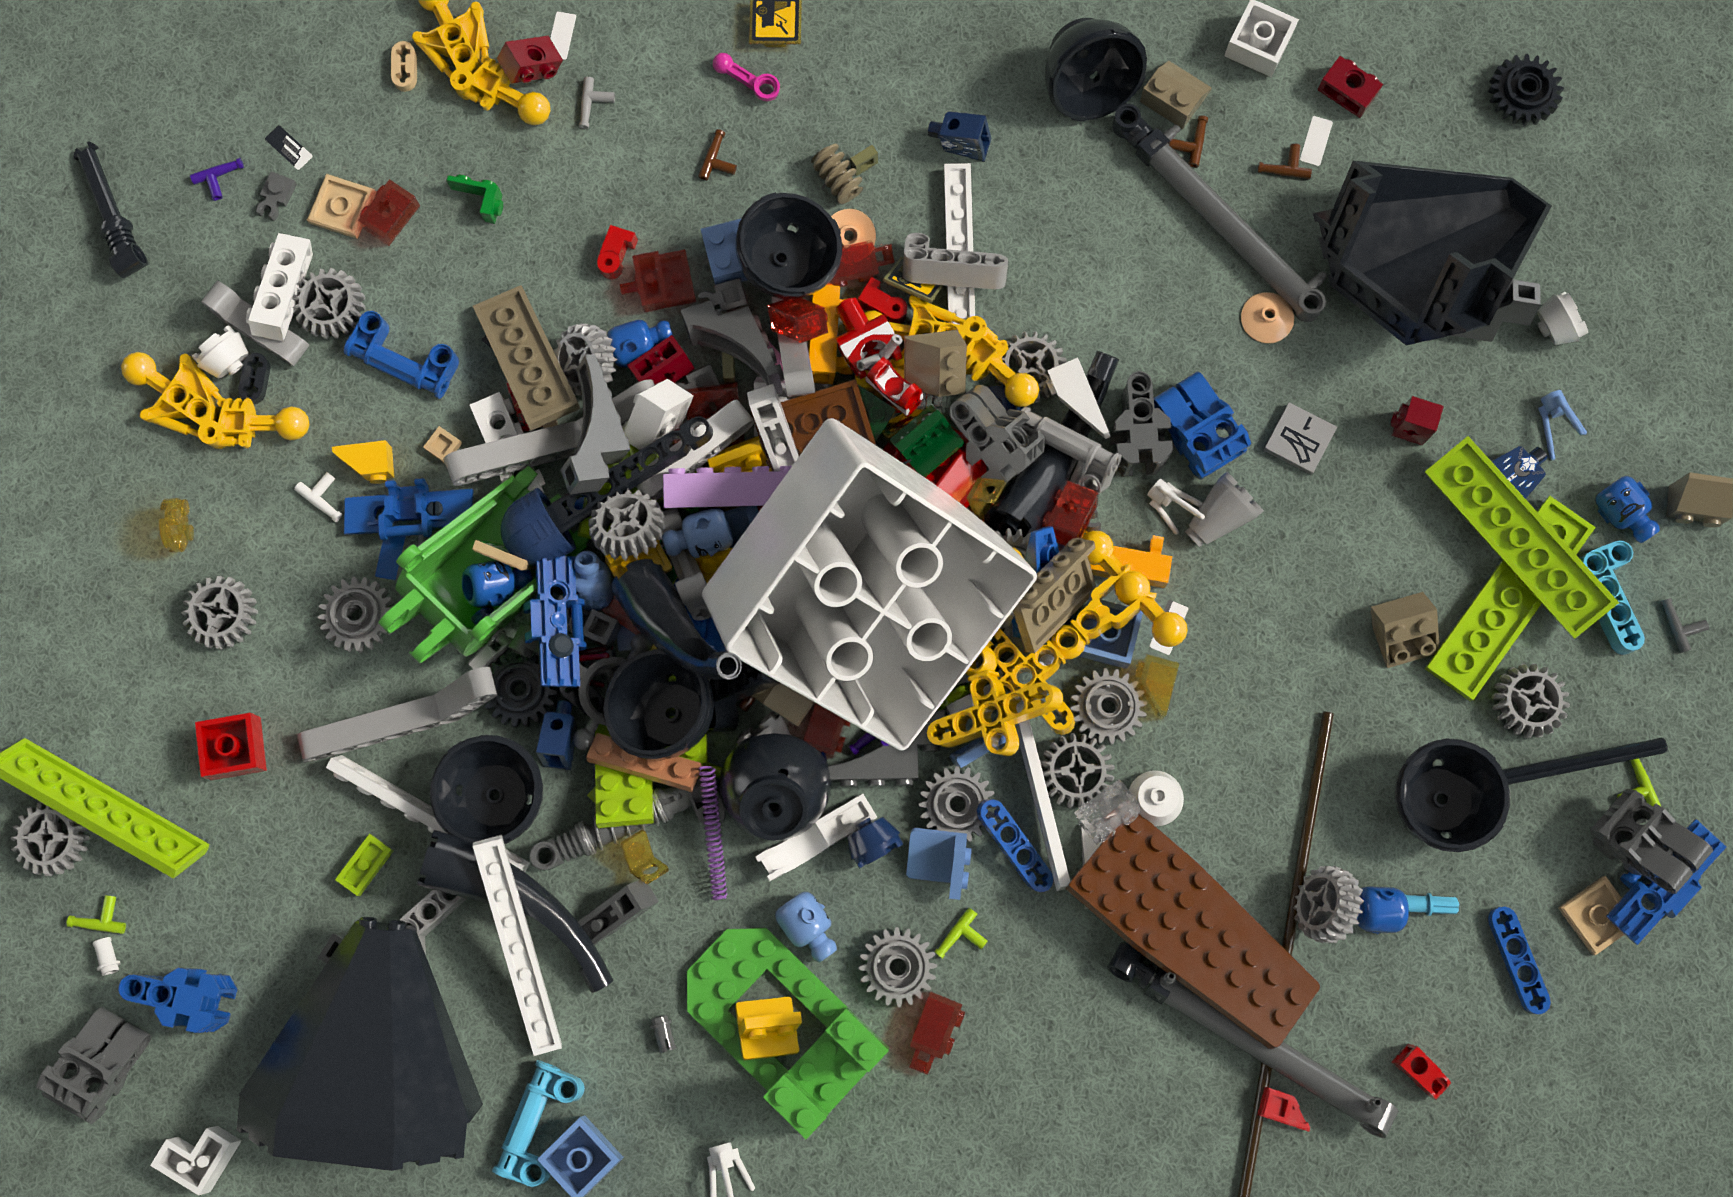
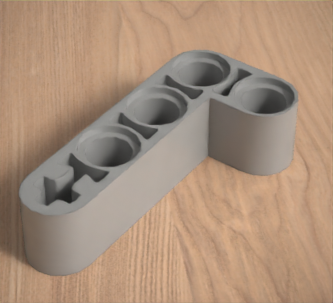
M923 233L907 235L902 273L906 281L983 289H1001L1005 287L1008 258L1004 255L929 248L930 240L927 235Z
M218 280L201 301L217 318L293 367L310 346L290 330H287L284 341L252 335L250 326L246 323V314L248 308H253V306L242 300L233 290Z

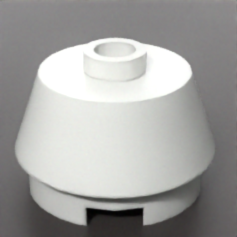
M1569 293L1553 294L1537 310L1541 321L1537 323L1544 337H1550L1554 345L1578 342L1580 337L1588 333L1585 321L1581 320L1577 311L1578 307Z
M226 326L223 329L226 333L222 336L215 333L199 346V349L202 351L201 354L195 353L192 355L193 359L198 363L197 367L218 379L228 373L230 375L236 373L243 366L241 362L248 356V351L240 333L235 332L230 326Z
M1148 771L1139 775L1132 782L1128 791L1129 807L1135 808L1142 817L1150 821L1154 826L1169 824L1177 818L1183 807L1184 796L1181 786L1174 777L1162 771Z

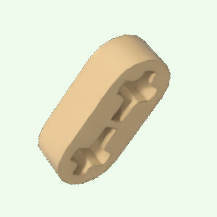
M400 41L392 47L391 78L396 88L404 92L412 90L417 83V54L411 43ZM404 50H407L409 54H406L405 62H403L400 55L403 54ZM403 70H405L409 78H406L405 82L401 83L400 79L403 78Z

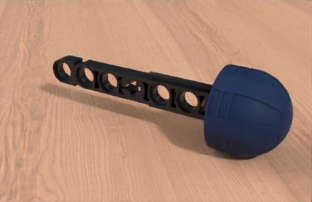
M694 417L680 425V430L667 433L609 469V479L606 481V483L611 484V489L605 495H599L598 491L577 494L567 493L551 503L539 488H535L513 502L505 512L501 522V538L505 548L509 553L527 560L531 566H536V562L542 561L543 558H547V561L569 554L576 549L569 529L590 517L592 514L591 510L599 509L597 502L605 503L607 496L615 497L616 492L620 495L625 494L627 489H633L687 456L691 449L695 451L705 445L713 436L712 426L705 418ZM705 425L706 431L702 436H693V430L696 426ZM673 440H682V446L679 450H669V445ZM651 454H658L657 463L647 466L645 463L646 458ZM637 463H639V464L641 465V467L644 469L642 472L639 470V467L636 465ZM627 470L631 471L632 477L629 479L626 478L625 472ZM581 497H586V506L580 510L575 509V502ZM567 506L573 512V514H570V512L566 509Z

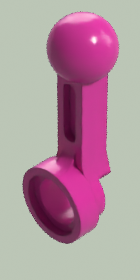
M719 53L714 57L713 68L716 72L730 75L752 89L760 100L772 101L778 96L780 83L775 76L762 74L756 77L734 63L731 56L727 53ZM763 84H770L774 91L771 94H763L759 88Z

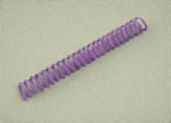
M701 766L699 770H713L711 772H700L699 775H713L712 777L700 778V781H714L712 783H701L700 786H714L713 788H703L701 792L715 791L714 793L702 794L701 797L708 798L714 796V799H704L702 802H716L715 804H705L702 807L704 809L716 807L715 810L703 811L704 814L715 812L717 813L716 815H706L703 818L708 820L704 822L705 825L718 824L717 826H706L704 829H718V831L706 832L705 835L711 837H707L705 840H720L719 842H708L706 845L710 847L707 849L708 852H714L709 853L708 857L721 856V858L708 859V862L712 863L708 865L709 868L722 867L721 869L709 870V873H712L709 878L714 879L710 881L711 884L724 883L723 885H712L710 887L713 889L711 894L715 895L711 899L721 900L727 898V892H725L727 888L724 881L726 879L724 876V860H722L724 858L722 855L723 850L721 849L723 847L721 844L722 839L720 838L722 834L720 833L721 828H719L721 823L718 822L720 820L718 817L720 813L717 806L719 802L716 795L718 792L716 790L717 785L715 784L716 779H714L716 774H714L715 769L713 767Z

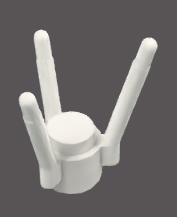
M1159 479L1147 494L1152 499L1149 504L1157 510L1168 527L1176 535L1179 534V530L1161 507L1162 504L1166 507L1173 500L1199 519L1203 520L1205 518L1201 512L1181 498L1198 507L1202 505L1201 501L1175 488L1169 482L1166 483L1162 479Z
M731 1142L709 1148L711 1156H708L707 1160L710 1176V1197H717L716 1168L717 1171H722L727 1196L734 1197L728 1168L734 1166L733 1160L749 1189L754 1191L755 1186L740 1159L738 1148L732 1149Z

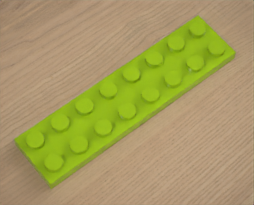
M1469 436L1424 472L1573 639L1619 604L1616 598Z
M1548 496L1537 510L1540 516L1576 555L1596 528L1551 496ZM1502 560L1424 669L1470 702L1473 701L1542 603Z
M26 738L0 753V779L173 879L205 855L210 844Z

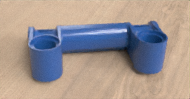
M375 311L363 313L353 333L346 341L344 354L364 360L366 365L408 383L417 389H426L434 393L436 398H442L459 365V358L456 353L446 344H437L431 349L424 365H421L383 347L382 344L389 333L388 323ZM378 321L379 326L377 329L369 331L370 325ZM449 354V360L444 364H440L441 356Z

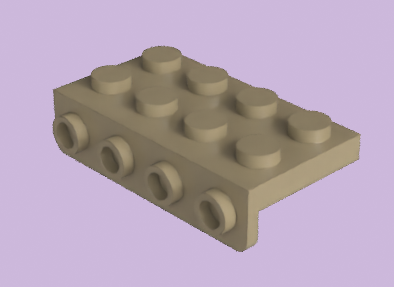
M1082 538L1070 540L1037 573L1036 581L1014 608L1013 613L1026 652L1036 653L1091 597L1092 591L1096 588V583L1087 556L1095 549L1094 541Z

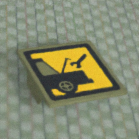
M900 257L883 281L888 284L887 286L891 285L932 304L944 285L906 281L902 276L904 257Z

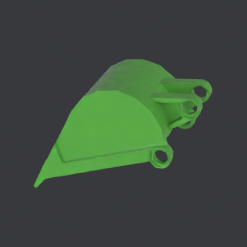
M527 466L516 476L512 475L417 547L413 544L408 547L396 560V563L403 570L397 580L395 590L404 598L387 611L378 624L390 634L421 614L433 625L434 628L429 632L427 638L413 652H409L417 662H424L449 643L466 657L475 653L523 609L524 603L531 600L537 594L536 569L530 570L533 579L520 591L515 589L513 596L497 607L477 608L471 606L463 595L461 584L462 574L468 566L495 561V559L473 551V545L475 540H492L504 545L501 538L503 516L513 502L530 492L528 487L538 475L530 466ZM557 494L552 499H550L551 503L561 498L562 496ZM569 529L576 549L565 556L576 557L588 547L587 543L590 539L577 536L578 530L573 533Z

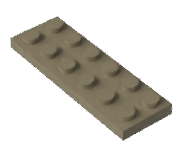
M522 285L473 305L530 431L581 409Z

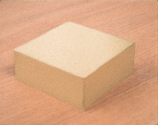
M439 426L423 448L444 463L443 458L457 451L462 442Z

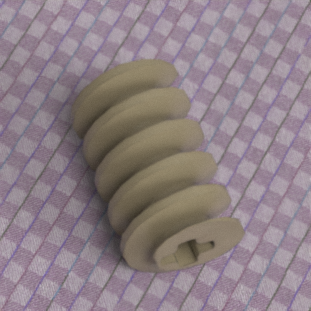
M835 143L820 150L812 158L811 163H814L813 168L819 172L820 178L825 180V185L831 188V193L837 196L838 203L845 204L862 192L863 187L858 185L863 179L860 176L852 178L857 170L852 168L847 171L851 162L849 160L841 162L845 154L844 152L835 154L839 148V145Z

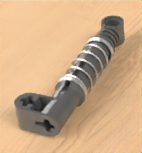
M711 774L707 776L699 775L692 792L672 786L664 789L659 787L653 789L654 823L659 826V821L661 820L666 823V821L668 822L673 819L674 814L692 806L702 824L708 821L703 818V811L708 809L703 807L698 809L696 804L701 803L704 799L712 798H703L701 795L714 793L715 791L701 792V789L713 788L714 786H700L701 783L714 782L713 780L700 781L702 777H712ZM717 792L716 795L719 802L717 806L720 813L718 815L720 818L718 822L722 824L726 818V810ZM595 814L594 820H592V827L586 822L581 821L574 825L573 829L569 831L570 834L564 832L563 837L561 835L556 836L557 840L553 837L534 845L530 852V860L538 869L552 870L564 864V859L568 862L571 860V856L574 859L577 858V853L580 856L596 854L597 845L603 851L604 845L611 842L617 845L618 839L625 836L631 838V833L640 829L645 832V827L652 824L597 828ZM715 823V824H712V825H705V826H717L718 824ZM544 848H549L553 854L552 860L548 864H543L539 859V854Z

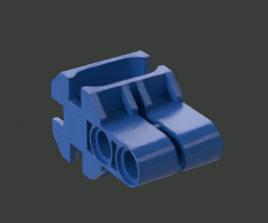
M1197 371L1177 383L1176 388L1171 387L1154 397V408H1159L1170 418L1171 429H1168L1171 434L1174 446L1180 455L1184 453L1190 462L1188 467L1200 480L1246 453V448L1250 447L1251 441L1248 432L1242 424L1237 425L1232 417L1234 412L1231 407L1218 398L1200 372ZM1216 429H1225L1228 437H1220L1216 433ZM1193 443H1203L1206 451H1197Z
M177 968L164 977L156 975H128L119 984V994L127 1001L155 1007L154 1012L162 1026L171 1028L174 1026H187L186 1031L202 1033L215 1032L229 1023L231 1013L220 1011L218 1007L221 996L235 999L237 987L229 975L220 973L219 975L206 974L207 970L198 968Z

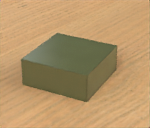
M873 145L850 158L851 169L855 168L857 170L856 176L878 163V152Z
M722 353L725 386H736L735 359L727 353Z

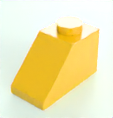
M386 440L332 447V452L341 461L364 479L370 481V483L382 484L387 481L386 479L394 478L392 447Z

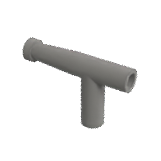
M584 77L581 117L579 122V128L589 129L588 122L592 102L615 103V92L593 91L594 79L592 77Z
M894 334L878 354L858 360L857 368L860 371L871 370L883 356L888 359L896 347L902 343L901 336Z

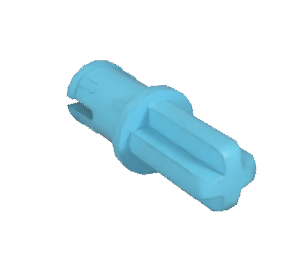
M1427 893L1426 896L1405 894L1408 900L1409 912L1426 913L1427 916H1431L1432 913L1457 914L1459 911V902L1456 897L1432 896L1431 893Z

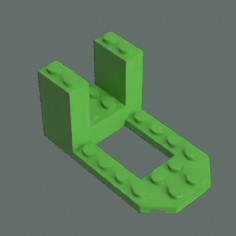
M767 928L726 929L687 970V1012L768 1091L763 1098L805 1139L818 1128L831 1110L889 1051V1047ZM767 969L827 1027L822 1036L790 1070L776 1057L744 1060L742 1058L738 1022L728 1011Z

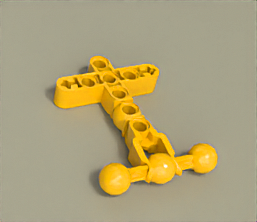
M1091 531L1082 537L1084 540H1091L1095 543V549L1087 556L1089 563L1101 565L1110 577L1092 591V601L1077 615L1076 620L1072 619L1070 621L1071 625L1061 626L1051 637V640L1046 642L1047 645H1043L1036 653H1030L1027 657L1018 650L1000 628L994 635L998 643L996 648L991 641L989 643L991 644L990 648L997 657V666L1005 674L999 680L1002 682L1005 690L1013 692L1035 683H1047L1046 680L1059 669L1061 663L1064 665L1067 659H1074L1080 656L1085 649V645L1090 643V639L1099 637L1111 627L1115 629L1123 628L1140 610L1153 623L1151 627L1152 636L1162 646L1174 647L1182 643L1188 632L1187 623L1179 614L1165 612L1156 603L1157 593L1150 592V582L1146 576L1140 572L1131 571V564L1123 566L1112 554L1114 546L1110 536L1102 531ZM1114 588L1117 598L1122 603L1130 605L1116 616L1110 613L1109 607L1102 605L1100 602ZM1087 619L1097 621L1095 628L1090 630L1084 629L1082 624ZM1070 636L1076 639L1075 644L1069 648L1061 646V641L1065 637ZM1008 651L1014 653V659L1011 662L1003 663L1000 661L1003 653ZM1045 654H1050L1054 657L1053 662L1048 666L1039 663L1040 658ZM1023 672L1032 674V679L1027 684L1018 682V677ZM1063 701L1056 711L1061 717L1066 718V724L1057 723L1056 717L1052 712H1049L1047 715H1040L1056 734H1068L1074 728L1075 719L1073 713Z
M1013 548L1023 558L1021 553L1016 548ZM988 642L966 671V674L969 676L967 678L968 682H971L970 692L974 706L933 721L928 727L927 737L933 744L950 748L983 736L985 745L991 753L1012 756L1019 748V738L1015 725L1058 709L1062 704L1063 694L1058 687L1044 682L1035 683L1006 694L1002 682L997 678L1000 675L995 671L997 657L990 648L991 644ZM980 656H982L983 663L979 668H977L976 661ZM989 682L990 691L984 695V686ZM1034 698H1036V699L1045 698V701L1035 700ZM1023 700L1024 707L1018 713L1016 710L1017 703ZM997 709L998 717L992 722L991 714ZM971 718L973 721L972 728L969 731H967L966 723ZM1002 736H1005L1006 744L1000 749L999 740Z

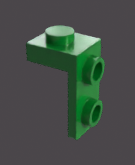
M458 174L456 177L448 175L446 181L451 190L484 196L480 214L485 222L495 224L497 216H501L503 211V195L498 185L490 180H481L479 182L471 180V178L465 175Z

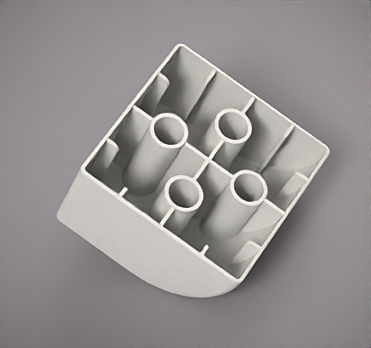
M830 418L816 432L702 591V597L727 652L736 654L746 664L898 750H905L915 740L1036 581L1037 574L1004 539L949 494L836 419Z

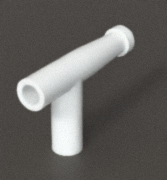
M326 472L312 490L302 482L295 486L294 490L330 516L334 522L340 520L343 514L339 511L337 512L320 497L335 480L333 476Z

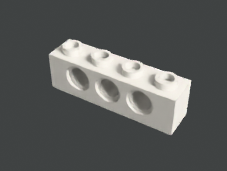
M278 233L276 242L271 243L269 262L263 265L261 272V285L256 286L254 291L255 302L253 308H248L246 314V323L249 324L252 335L284 341L294 313L292 307L297 304L292 297L300 295L298 288L303 286L301 279H305L313 256L309 239Z
M500 392L470 404L485 443L524 434L520 423H514L511 415L515 413L510 399H504ZM497 421H506L503 428L498 430L494 429V425ZM538 469L535 471L538 475L528 487V490L531 492L535 488H539L544 493L541 486L546 483ZM514 472L499 475L502 483L514 475Z

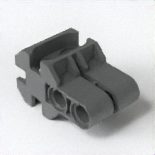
M1137 371L1128 378L1122 393V414L1115 421L1110 433V445H1117L1116 453L1122 455L1116 471L1123 477L1133 476L1132 466L1139 463H1145L1146 476L1156 475L1166 464L1173 451L1172 441H1164L1167 429H1171L1170 418L1159 408H1154L1151 377L1145 372Z
M984 385L973 387L950 406L949 413L951 419L969 440L966 446V459L971 466L982 459L990 469L981 476L987 485L1002 487L1044 452L1045 437L1040 430L1029 437L1021 427L1030 420L1028 415L1024 411L1009 409L1007 411L991 390Z
M1626 789L1590 830L1591 834L1595 836L1593 844L1612 861L1614 858H1617L1623 862L1624 869L1630 873L1639 876L1643 875L1672 894H1677L1693 875L1692 871H1697L1713 852L1712 847L1705 840L1678 824L1663 807L1658 804L1652 807L1645 802L1644 795L1631 789Z
M100 1007L76 1038H72L58 1051L60 1058L53 1067L48 1065L44 1069L36 1088L42 1092L43 1097L89 1124H93L107 1110L105 1104L112 1094L117 1096L121 1091L128 1076L127 1073L146 1049L151 1040V1035L130 1022L125 1023V1019L106 1008ZM77 1069V1073L73 1078L64 1079V1075L68 1070ZM102 1083L101 1088L97 1092L88 1093V1089L92 1084Z

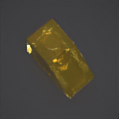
M1147 654L1143 661H1138L1134 676L1139 677L1137 685L1140 690H1144L1145 693L1143 695L1155 716L1163 720L1167 715L1179 663Z

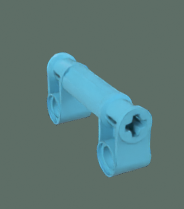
M539 1060L535 1063L537 1068L532 1081L526 1085L510 1129L501 1147L503 1152L498 1165L492 1169L493 1173L501 1177L515 1180L530 1187L545 1183L551 1176L537 1160L539 1157L527 1152L548 1097L563 1103H569L580 1099L585 1089L584 1083L577 1076ZM567 1081L572 1082L575 1086V1093L572 1097H567L563 1092V1086ZM533 1164L538 1165L541 1169L542 1174L539 1180L533 1179L530 1175V1168Z

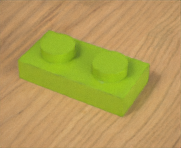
M369 834L335 880L356 896H361L394 850L374 835Z

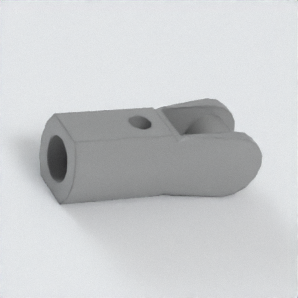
M503 628L499 629L468 664L473 669L490 667L492 663L509 649L508 645L513 638H509L504 634L505 630ZM496 642L502 646L497 652L491 648Z

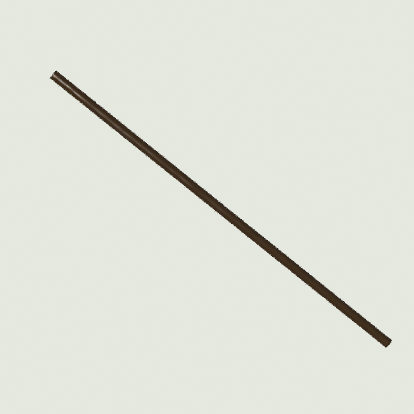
M1326 711L1322 713L1282 947L1291 956L1298 923L1294 919L1298 913L1293 908L1297 905L1298 901L1294 896H1298L1300 893L1298 886L1305 883L1304 876H1306L1334 716V713ZM1262 1062L1238 1197H1250L1264 1118L1257 1114L1264 1087L1269 1088L1272 1068Z

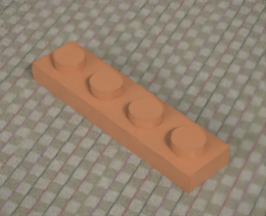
M599 733L596 734L586 756L587 761L689 792L693 791L701 772L699 767L702 766L699 762L679 756L661 761L646 760L628 754L611 739L612 737Z

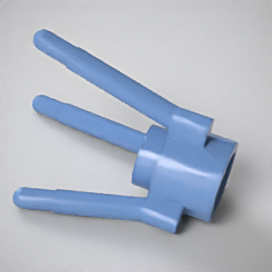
M1561 390L1544 396L1541 399L1543 406L1538 408L1543 420L1550 460H1555L1548 415L1551 414L1552 418H1556L1565 414L1579 435L1587 434L1582 423L1569 407Z

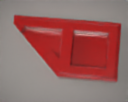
M1264 1087L1257 1115L1310 1131V1126L1305 1121L1295 1096Z

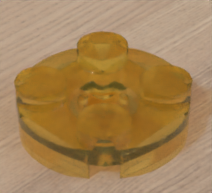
M166 498L162 501L160 510H165V518L159 519L161 540L165 548L171 547L168 552H183L187 547L188 541H193L194 528L192 525H188L189 503L186 499Z

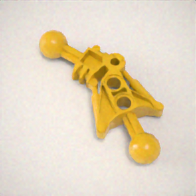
M418 0L424 9L434 13L440 26L429 32L416 31L412 34V39L441 72H445L450 78L451 85L460 98L471 100L475 103L479 102L486 111L490 110L494 104L498 105L500 100H503L518 109V114L525 123L534 126L543 124L549 118L550 103L548 99L541 93L529 92L522 94L509 87L510 81L501 65L489 57V43L483 18L484 10L479 2L471 3L466 13L454 19L447 6L449 0ZM459 35L456 40L451 41L452 37ZM441 55L452 59L456 67L453 73ZM465 57H470L468 61L461 62Z
M911 295L909 297V303L913 310L911 326L889 322L894 334L900 335L903 341L904 336L958 330L967 344L966 374L971 375L973 381L981 380L989 373H992L1005 385L1004 391L1008 401L1017 407H1027L1034 403L1038 397L1039 385L1033 376L1027 373H1015L1002 362L1003 355L1008 351V344L1005 340H998V336L987 327L983 318L971 316L964 320L957 317L951 311ZM877 311L865 312L869 321L882 315V313ZM936 318H939V319L944 320V321H946V322L937 321ZM903 349V351L901 352L903 359L895 362V360L893 359V364L895 368L901 367L904 370Z
M143 352L129 354L123 359L121 364L122 375L129 383L139 386L148 384L162 394L152 407L140 412L141 419L184 435L191 434L199 437L202 442L215 449L240 445L247 449L251 446L252 438H255V431H277L281 437L287 440L300 439L308 432L310 426L309 419L305 411L300 408H283L277 415H256L254 404L250 398H246L244 401L241 398H237L235 401L232 398H223L218 393L219 389L202 369L197 367L198 365L193 357L188 354L180 356L179 370L172 381L157 372L154 360ZM185 392L184 400L178 403L179 395ZM206 407V413L199 417V411ZM190 418L199 424L200 427L198 430H195L190 425L174 419Z

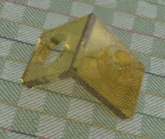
M977 478L969 492L967 500L975 516L983 522L985 515L993 506V503L997 501L1005 487L1004 480ZM994 486L995 490L989 494L986 487Z
M640 830L621 842L630 873L645 884L653 882L669 871L667 865L654 857L646 831ZM650 867L658 868L652 874H643Z

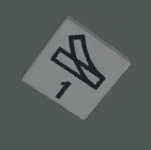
M1289 402L1264 451L1312 475L1337 427Z

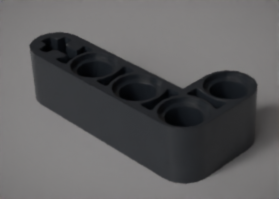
M746 663L742 664L740 674L734 679H710L714 711L707 732H731L736 730L739 722L736 701L779 685L780 682Z

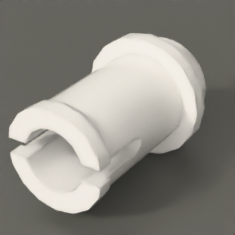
M111 937L94 941L93 946L99 963L97 971H101L102 976L119 971L118 966L121 963L116 960Z

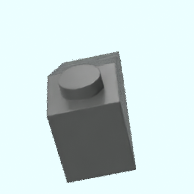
M645 878L625 886L579 920L578 923L594 945H596L645 913L659 901Z

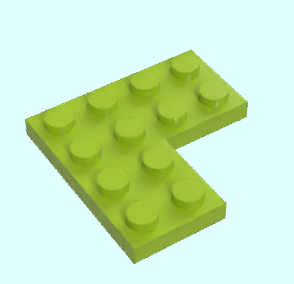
M599 724L595 731V736L599 733L611 737L607 726ZM707 732L697 745L679 757L699 762L702 766H708ZM595 764L597 828L654 823L653 781Z

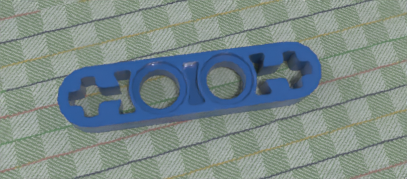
M994 799L981 801L977 807L979 820L1026 885L1038 892L1049 890L1053 884L1052 872L1003 804ZM986 807H996L994 815L999 820L1005 818V821L997 823L993 817H986L985 815L988 813ZM1006 826H1010L1014 832V836L1009 842H1004L1000 837L1001 830ZM1021 849H1027L1030 854L1029 861L1021 865L1017 861V853ZM1033 867L1037 873L1044 874L1045 876L1042 878L1044 883L1042 885L1034 884L1037 879L1032 871L1025 872V870Z
M1509 907L1494 908L1489 913L1488 922L1521 1005L1528 1013L1543 1014L1550 1007V996L1517 915ZM1499 912L1502 915H1508L1509 920L1505 922L1508 930L1514 929L1515 934H1507L1502 937L1501 933L1507 931L1503 924H1498L1496 919L1500 918ZM1511 938L1516 939L1521 946L1519 953L1516 955L1510 954L1506 948L1507 942ZM1523 965L1527 966L1532 973L1530 980L1527 982H1522L1517 975L1518 969ZM1537 985V988H1532V991L1536 997L1542 998V1002L1538 1003L1539 1008L1530 1005L1529 1001L1533 1000L1530 990L1524 992L1523 987Z

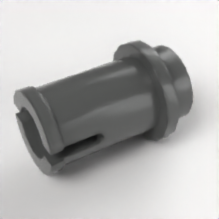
M668 1015L651 1019L652 1025H650V1029L653 1028L659 1053L667 1052L665 1039L668 1050L676 1049L670 1027L672 1019H668Z

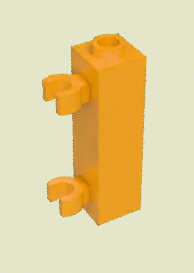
M828 283L820 291L811 295L808 353L814 383L833 385L835 372L852 375L853 371L843 357H836L837 344L835 338L838 335L839 317L836 307L843 300L840 299V286H834L831 283Z
M1153 535L1150 541L1149 552L1114 546L1112 554L1123 566L1131 564V571H1137L1146 576L1150 586L1165 588L1168 584L1172 556L1161 555L1164 537ZM1090 564L1094 576L1110 577L1101 565Z

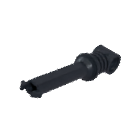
M88 141L89 148L82 151L76 148L73 157L75 160L80 161L103 220L99 233L103 239H106L111 252L109 262L114 271L121 278L125 279L146 267L148 260L142 249L136 244L132 234V222L122 217L95 151L99 147Z

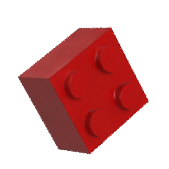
M244 713L195 722L202 778L218 780L267 771L261 717L253 713Z

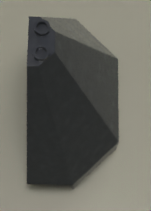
M1353 160L1334 208L1313 213L1314 221L1319 223L1322 234L1319 242L1323 258L1328 259L1331 274L1328 275L1330 286L1407 346L1489 326L1552 205L1511 177Z
M361 917L354 922L239 1093L237 1131L239 1133H249L248 1139L259 1147L268 1146L267 1153L273 1157L389 1171L403 1169V1163L416 1162V1165L421 1166L438 1163L441 1157L464 1158L467 1123H470L483 1103L415 926H408L405 921L390 920L388 923L377 922V918Z

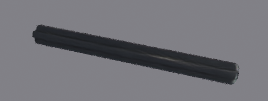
M1657 738L1504 769L1503 772L1507 778L1508 785L1663 754L1668 751V746L1664 738Z

